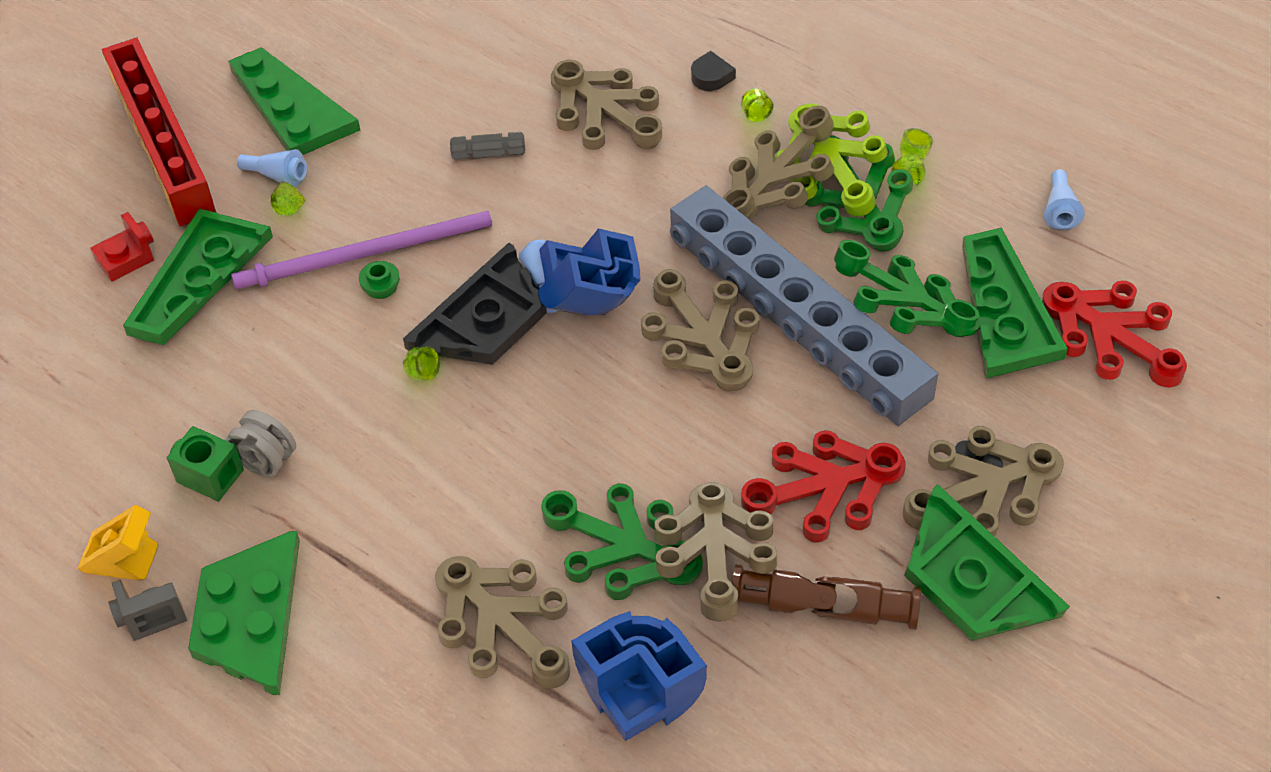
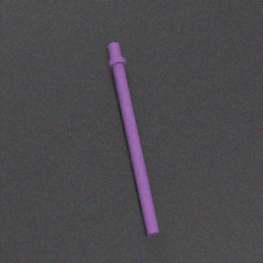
M484 211L263 266L262 262L254 264V269L231 275L235 290L260 284L261 288L268 286V281L492 226V220L489 211Z

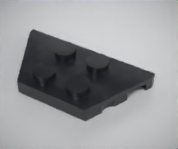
M507 243L403 338L405 349L414 353L493 365L547 314L546 307L540 301L538 289L533 286L532 277L527 268H523L517 258L514 245Z

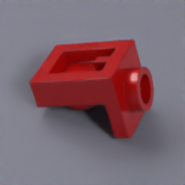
M129 212L121 215L126 230L90 247L94 259L111 282L154 261L149 244L153 243L154 239L148 227L143 221L136 223Z

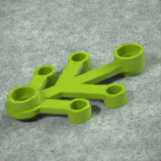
M813 103L804 104L797 107L790 114L788 124L793 135L789 145L803 131L799 124L801 114L810 107L820 105ZM853 111L846 117L831 115L834 122L833 131L848 132L850 136L858 138L866 135L870 130L868 116L863 111ZM862 122L860 125L853 126L855 123ZM873 135L866 138L863 142L828 138L821 142L814 141V148L809 160L818 154H825L830 158L834 166L833 175L843 188L841 199L846 212L855 217L870 213L876 205L872 187L868 183L855 178L841 155L865 158L871 163L880 162L888 153L884 139L881 136ZM880 147L875 151H870L872 148ZM786 148L780 150V151L777 153L776 158H777ZM800 156L796 159V161L793 164L801 162ZM811 175L792 180V182H801L803 185L810 184L805 188L808 200L816 195L818 181H815Z

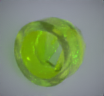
M752 88L742 96L741 108L750 121H763L773 111V101L760 88Z
M910 128L905 130L899 148L902 157L909 162L924 160L930 152L933 139L927 132L921 129Z
M918 154L905 155L898 159L891 167V171L897 169L908 171L911 175L912 183L914 182L917 186L925 179V166ZM898 181V183H899L900 185H902V184H904V183L906 182V181Z
M284 181L280 182L270 196V204L273 210L281 215H293L306 202L303 195L295 187Z
M416 347L407 352L402 366L408 377L415 380H432L439 372L440 359L433 348Z

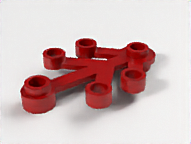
M1122 280L1115 282L1109 290H1081L1076 285L1068 282H1055L1046 287L1042 303L1050 317L1059 320L1062 339L1068 348L1067 356L1079 357L1086 350L1088 336L1084 331L1078 329V318L1090 326L1097 356L1095 371L1101 378L1113 380L1118 378L1122 371L1124 360L1119 353L1114 351L1113 340L1151 364L1149 376L1157 385L1170 388L1182 382L1187 369V363L1181 352L1172 348L1161 351L1126 329L1150 328L1156 331L1166 329L1172 317V310L1167 304L1154 302L1148 305L1146 311L1101 313L1091 306L1113 305L1120 309L1130 308L1134 304L1137 294L1135 285ZM1118 293H1124L1127 296H1121ZM1153 315H1160L1163 318H1157ZM1068 341H1076V342H1078L1079 344H1078V345H1074V344H1071V343L1068 342ZM1104 363H1110L1115 367H1107Z
M820 431L813 438L812 451L815 456L798 450L795 445L789 442H780L772 449V465L776 470L790 472L796 468L813 476L775 486L767 479H751L742 488L741 506L750 513L765 511L772 514L777 505L823 492L814 511L807 514L803 522L805 538L811 542H822L830 534V519L848 485L865 480L857 499L850 501L846 506L845 522L854 530L866 529L871 524L872 506L883 485L898 482L905 473L906 462L900 450L890 443H877L868 450L838 438L832 431ZM829 443L832 447L823 448L819 444ZM782 454H787L792 458L788 460H783L778 456ZM839 456L855 464L840 467L825 460H831ZM878 465H885L889 468H881ZM757 500H760V501H763V502H765V503H764V504H755V503H753V502H754V501H757ZM859 511L864 513L866 516L862 518H857L853 516L851 513ZM820 524L824 528L821 530H814L810 528V525Z

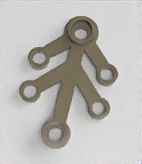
M571 59L560 61L555 65L551 73V85L555 90L561 92L560 108L556 112L557 126L563 131L576 129L579 126V113L575 108L576 93L587 100L586 127L582 130V143L585 148L597 150L605 144V131L601 127L602 112L632 132L633 141L642 149H652L661 141L662 122L657 116L644 114L636 117L619 105L637 103V107L642 111L655 110L659 105V93L656 88L644 86L639 89H632L633 76L631 71L625 68H618L614 71H585L580 62ZM611 84L612 89H597L592 85Z
M813 106L801 114L799 124L803 131L776 159L775 154L781 147L776 133L767 130L758 134L754 141L758 149V178L749 187L748 181L754 177L755 168L747 157L735 159L729 166V172L732 175V189L723 196V199L749 220L756 215L758 210L786 203L787 207L791 209L802 207L808 200V194L801 182H791L785 185L783 189L766 191L771 186L810 175L815 181H824L832 176L834 166L830 158L825 154H818L810 160L793 164L814 141L821 142L831 136L834 122L826 107Z
M673 269L661 271L653 282L655 300L663 306H674L690 328L668 324L662 314L651 312L644 315L641 320L643 337L651 341L660 339L668 341L662 347V363L665 367L669 369L685 368L709 373L717 385L726 391H738L744 388L753 376V363L746 356L752 335L759 330L758 312L752 308H742L735 313L734 329L736 334L728 350L722 342L721 336L730 309L738 301L737 285L728 280L715 284L713 288L714 306L707 322L686 294V281L684 277ZM722 293H729V294H731V295H729V296H722V295H720V294H722ZM749 320L752 321V323L744 324L742 323V321ZM650 325H658L659 327H658V328H649L648 326H650ZM685 344L705 348L710 356L687 353ZM671 353H678V354H680V355L677 356V357H671V356H669V354H671Z
M976 426L970 430L967 440L968 449L973 454H976V456L991 454L1012 464L1000 468L958 454L954 445L946 440H937L930 445L928 463L931 467L941 471L948 469L972 477L969 480L944 488L952 498L961 503L986 494L981 509L972 516L978 522L989 523L991 528L987 530L994 536L999 525L997 516L1008 485L1025 479L1022 494L1013 499L1009 515L1012 521L1018 525H1031L1036 520L1039 511L1037 500L1042 486L1055 481L1061 475L1064 466L1062 455L1054 447L1045 443H1033L1022 448L995 439L994 432L985 426ZM978 437L984 438L988 443L979 444L974 439ZM942 452L947 454L949 457L939 458L935 455V453ZM1036 460L1044 461L1046 464H1041ZM915 490L908 494L905 499L903 518L912 528L919 529L925 508L917 506L916 503L927 504L931 493L930 490ZM1026 507L1031 513H1022L1017 508Z
M708 482L697 486L691 491L689 496L690 506L677 516L664 515L655 521V539L662 545L677 544L682 539L683 532L700 520L704 522V528L678 548L665 547L660 549L656 554V570L659 575L665 578L678 577L683 573L684 567L706 550L708 582L700 593L701 612L709 620L722 622L730 620L738 612V591L727 580L725 549L747 562L754 572L760 574H767L775 570L777 567V550L769 543L762 542L753 545L723 526V520L726 519L746 530V534L750 539L765 541L773 535V517L771 514L765 511H754L751 513L734 503L733 492L727 486Z
M455 556L439 565L435 574V581L438 590L447 597L445 618L438 624V634L442 645L447 648H458L465 643L467 630L463 616L466 599L478 609L475 648L468 655L470 671L474 676L488 678L497 671L498 661L494 651L497 627L531 660L533 678L538 685L553 689L560 687L568 680L570 666L565 651L556 646H545L514 617L544 616L549 620L560 619L566 614L568 609L566 594L559 588H548L540 596H492L483 588L512 586L517 591L532 589L537 582L536 569L532 562L521 559L513 562L509 568H479L474 560L464 556ZM520 572H527L530 574L525 579H518L515 577ZM455 574H465L463 577L459 579L452 578V576ZM551 600H558L559 602H561V604L555 608H550L546 606V603ZM450 628H458L460 630L455 636L445 635V632ZM482 657L491 659L490 663L485 666L475 664ZM549 659L558 660L554 666L548 667L542 664V662Z

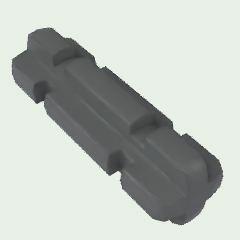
M508 132L507 137H502V133L471 135L472 139L466 140V136L452 137L450 140V152L454 160L468 159V155H473V158L504 156V152H509V155H522L525 153V139L522 132Z

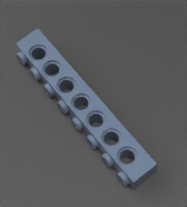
M705 185L670 208V234L678 246L688 249L707 270L714 271L723 280L734 282L738 287V293L752 303L760 315L771 319L782 329L787 338L797 341L810 352L818 364L827 366L840 377L842 383L849 390L856 391L865 398L876 413L883 417L886 416L895 425L900 426L934 400L938 379L937 371L864 312L858 310L853 303L710 187Z

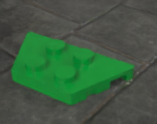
M937 484L932 489L904 576L915 587L921 588V592L972 641L1058 619L1066 613L1070 606L940 485Z
M289 531L201 568L188 646L193 658L210 666H220L227 674L240 680L243 677L262 685L265 691L272 695H280L300 544L297 531Z

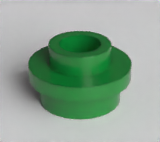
M387 261L369 263L359 273V283L362 290L375 299L391 296L396 291L400 281L397 267Z

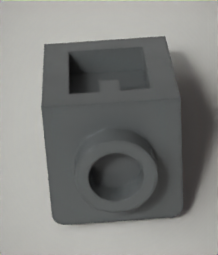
M121 579L112 582L116 599L108 602L117 627L126 625L134 641L188 621L172 582L160 587L149 588L129 598Z

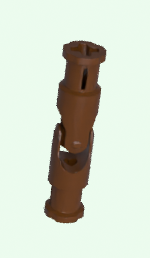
M735 564L732 584L738 591V604L742 602L768 606L769 611L793 613L810 607L814 608L812 613L819 617L875 625L879 620L905 623L908 624L909 629H917L921 600V588L914 587L912 591L883 588L879 582L828 576L815 578V581L820 582L813 583L793 571L775 569L772 573L760 574L744 570L742 565ZM836 584L846 585L855 591L857 603L851 611L844 613L833 612V606L837 599ZM745 585L765 587L766 591L748 589Z

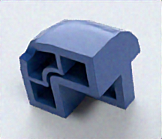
M598 228L583 248L546 240L539 249L545 283L538 290V295L541 303L549 309L579 315H605L623 304L640 281V265L634 238L630 235Z
M628 611L608 619L571 640L575 665L590 698L600 713L605 712L625 741L660 720H663L667 726L685 713L704 690L707 680V665L681 630L667 617L662 621L651 616H631V612Z

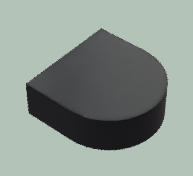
M711 50L696 59L691 66L692 83L702 90H717L736 79V69Z

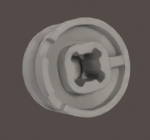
M249 410L239 421L241 427L234 428L225 440L236 445L242 465L245 468L263 477H274L283 466L282 460L288 459L295 451L296 441L288 429L273 417L257 410Z

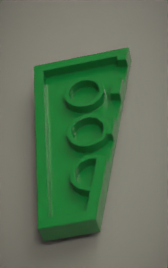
M260 47L228 61L231 72L286 151L297 149L304 155L360 131L359 120L264 48Z
M199 209L123 324L127 336L164 345L232 278L231 274L237 273L273 238L271 227Z
M1002 227L964 236L962 250L972 305L979 311L978 320L980 325L977 333L986 379L1065 359L1068 348Z

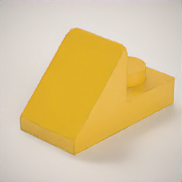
M135 504L92 531L77 569L88 574L144 580L147 577L158 548V543L149 538L148 531L145 530L151 512Z

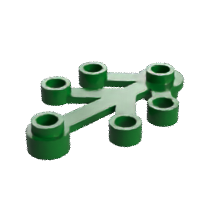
M831 135V136L829 137V138H837V139H840V138H838L837 136H834V135ZM887 143L885 144L888 156L880 162L872 163L865 180L872 187L875 199L878 196L887 170L895 163L893 148ZM880 147L872 148L870 151H875ZM841 155L855 178L860 180L848 162L849 156ZM904 169L892 171L887 178L890 194L882 211L875 205L870 213L864 215L865 219L841 216L839 209L836 207L845 208L841 199L843 191L825 189L820 181L817 182L818 191L816 195L807 200L805 204L808 206L828 205L822 207L816 215L819 228L823 232L833 233L839 231L862 235L866 243L874 249L889 251L899 244L903 236L904 229L898 214L905 196L913 189V183L908 171ZM898 181H906L902 185H894ZM828 217H835L832 221H824Z
M843 240L839 243L834 256L835 268L839 273L848 277H855L860 273L888 289L878 290L869 286L860 287L853 301L854 306L858 310L865 313H875L879 305L899 306L895 308L889 323L894 330L903 334L912 333L916 325L943 327L948 334L955 337L971 336L977 332L980 325L978 320L979 311L969 302L956 299L950 289L951 283L945 277L938 274H930L923 286L914 269L915 263L909 257L894 255L887 272L868 262L871 255L870 250L862 243L854 240ZM908 307H921L926 311H913Z
M615 484L607 492L608 507L618 515L623 529L578 511L576 498L567 491H553L547 494L542 501V516L548 527L556 531H565L572 528L610 545L589 552L574 551L565 558L564 565L566 576L572 582H584L591 577L592 570L640 557L652 562L628 571L622 568L612 569L606 574L605 591L607 595L614 600H623L631 595L634 587L661 579L673 585H687L694 582L702 573L703 559L700 554L684 567L683 573L678 577L665 578L658 574L656 570L657 552L665 547L678 548L686 541L680 540L674 545L661 546L647 540L634 507L633 490L626 484ZM617 496H625L628 498L623 502H617L614 500V498ZM665 500L651 502L646 511L648 525L655 530L654 524L658 518L653 515L657 512L673 515L672 505ZM560 512L566 513V515L564 516H554L555 514ZM577 563H582L586 566L582 570H573L571 568ZM618 580L626 583L621 588L613 587L611 584Z

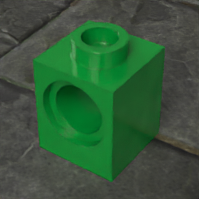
M192 426L182 439L177 440L173 444L169 455L166 457L177 483L218 502L244 471L235 444L195 426Z

